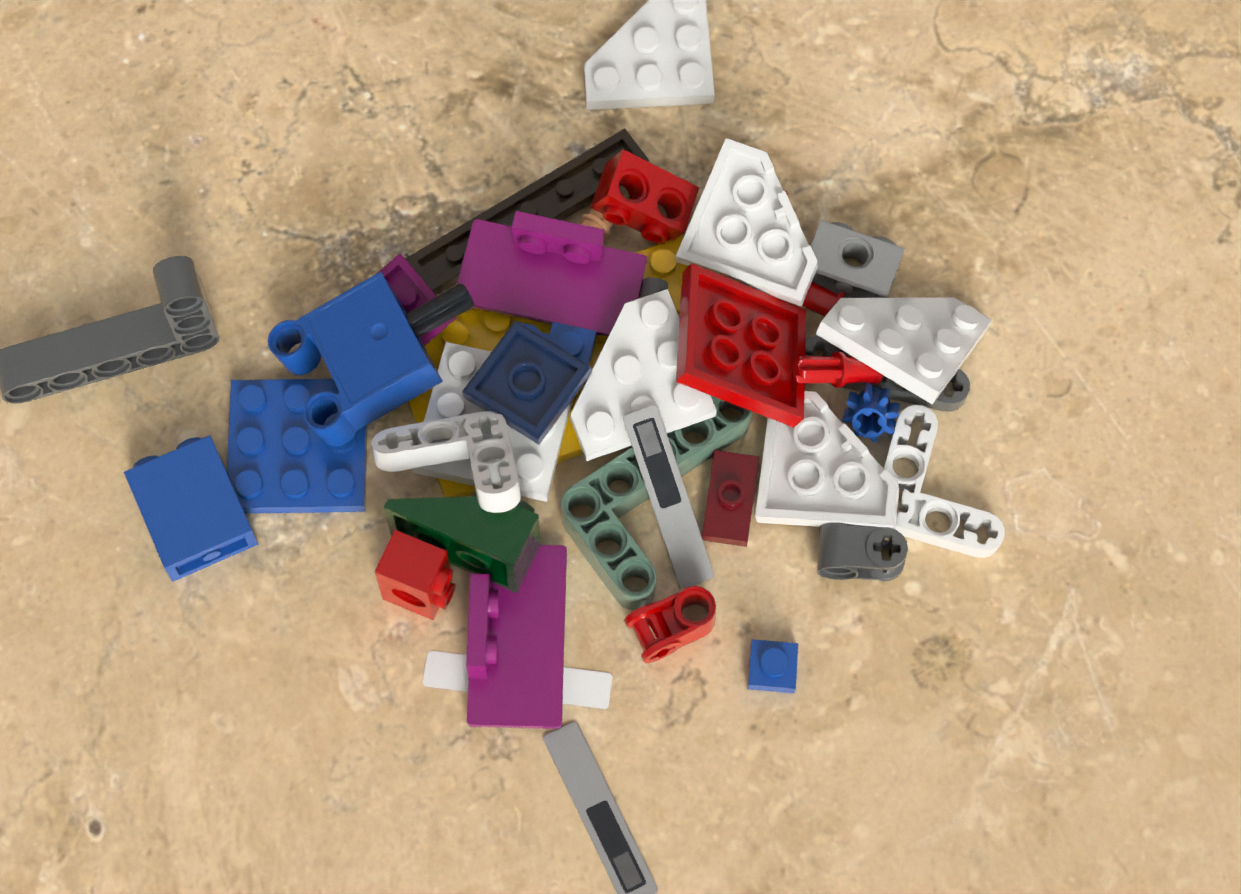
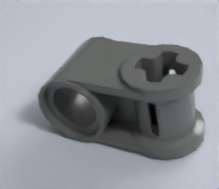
M846 523L822 525L819 528L817 573L824 578L834 580L863 579L883 582L891 581L897 578L903 571L908 552L907 541L903 534L892 528L861 527ZM880 550H889L891 560H882Z

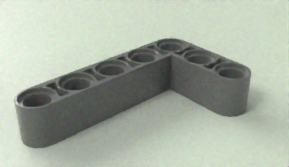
M174 256L158 262L153 267V275L161 300L160 304L0 349V390L3 400L11 404L29 402L200 353L214 347L219 342V335L208 297L194 261L187 256Z

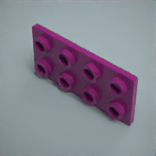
M516 211L512 226L479 219L473 221L457 285L463 284L468 289L474 301L473 308L551 325L552 322L594 330L597 331L598 335L609 337L624 304L639 298L647 257L643 254L605 247L604 229Z
M564 545L540 546L517 593L490 582L489 574H470L466 668L469 678L467 701L468 726L561 728L567 548Z

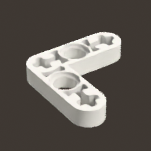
M923 405L906 407L901 411L897 419L883 467L898 481L899 490L903 491L899 503V509L903 512L897 514L895 530L905 537L973 557L985 558L992 556L998 550L1005 537L1003 523L997 516L983 510L920 492L936 437L938 420L931 409ZM914 419L922 421L921 428L924 430L920 432L916 446L913 447L907 445L911 433L909 425L912 424ZM899 458H908L916 464L917 474L911 478H902L894 472L893 462ZM934 511L944 513L950 520V528L942 533L932 531L926 524V515ZM961 518L966 520V523L963 527V529L965 530L963 531L961 537L957 538L954 537V535L958 529ZM979 526L987 527V535L993 537L988 538L985 544L977 542L978 536L973 533L978 530Z
M483 411L382 430L372 439L371 446L375 464L383 471H403L470 458L477 499L482 509L493 513L511 510L520 502L521 493L506 420L501 414ZM491 434L492 439L483 440L482 435ZM441 439H449L448 441L442 443H432L433 441ZM489 459H502L494 463H482ZM501 482L502 488L493 489L492 483Z

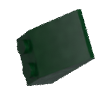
M477 496L388 499L384 505L391 536L394 530H397L446 550L449 564L472 574H489L490 582L515 593L518 592L541 546L539 515L534 513L535 510L531 505L522 500L511 510L497 513L482 509L478 503Z

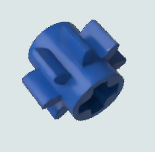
M866 383L865 389L859 395L852 391L849 392L847 398V405L849 407L844 409L842 421L852 423L853 433L857 437L871 438L873 443H875L878 436L884 431L889 434L894 433L896 421L893 418L899 416L900 403H890V389L888 387L882 390L872 387L870 383Z

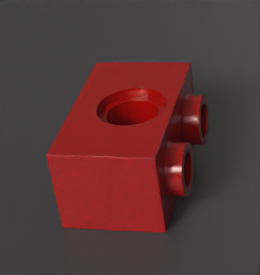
M394 530L374 571L382 599L434 620L439 608L445 610L448 607L456 588V584L452 582L453 569H450L448 553L439 547Z

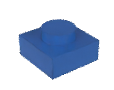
M752 639L747 689L795 693L799 643Z

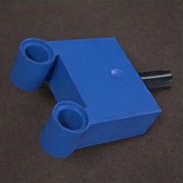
M379 272L297 320H285L278 323L269 333L268 346L283 366L294 375L311 373L317 368L322 356L340 393L335 394L330 391H322L314 394L306 402L303 416L305 422L325 444L342 446L353 439L357 430L443 382L420 337L473 307L474 301L468 289L463 284H458L413 311L406 313L396 292L382 272ZM301 343L295 351L290 352L292 347ZM337 413V416L331 423L324 425L328 417Z

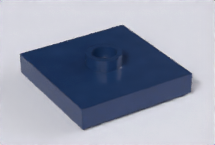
M515 320L462 393L465 399L484 411H492L503 415L508 426L540 445L592 371L589 365Z

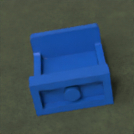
M210 435L202 439L200 437L187 439L181 442L176 447V450L159 457L153 455L142 458L133 465V468L124 471L163 567L172 582L258 545Z

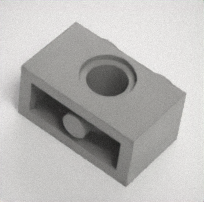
M820 220L811 244V248L818 261V268L812 282L838 295L842 291L846 293L844 298H888L905 248L897 246L893 241L885 237H870L855 232L844 223H829ZM855 258L863 265L853 267L846 264L844 259Z

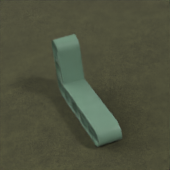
M711 396L717 410L715 417L667 433L681 477L713 457L714 450L722 451L742 438L750 426L752 411ZM726 408H734L742 416L738 419L730 420L722 416L720 412ZM689 432H698L705 437V440L699 444H692L687 442L683 436ZM633 447L570 487L564 493L561 500L562 524L565 531L616 601L623 608L629 610H636L651 603L656 589V571L653 565L618 519L649 499ZM623 480L629 483L632 488L625 493H616L610 490L608 485L613 481ZM577 505H587L594 510V513L586 518H577L570 513V510ZM611 540L620 546V550L612 555H605L599 552L596 546L602 541ZM631 576H638L646 581L647 586L641 591L633 592L625 588L623 582Z

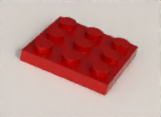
M691 263L682 272L676 382L793 428L804 419L805 383H798L794 380L792 365L798 357L805 356L806 310Z

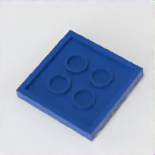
M333 379L231 380L227 474L245 514L366 512L367 425L357 430L353 439L347 444L330 446L325 444L310 428L303 416L304 406L314 394L322 391H330L335 394L340 393ZM337 413L328 417L324 425L331 423L337 416Z

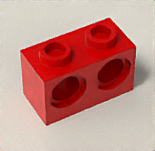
M623 149L606 162L590 208L603 214V218L612 224L626 225L640 232L641 236L651 243L665 244L667 241L675 240L685 233L700 187ZM619 185L628 191L630 199L623 196ZM658 204L666 210L667 218L660 213Z

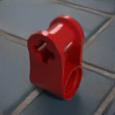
M692 586L658 602L649 603L634 610L625 617L624 623L627 628H633L643 649L641 654L643 662L651 663L665 658L679 648L708 635L715 626L716 603L713 595L703 587ZM697 604L704 607L708 614L702 620L690 621L684 617L682 612L687 606ZM649 626L652 628L657 639L654 638Z

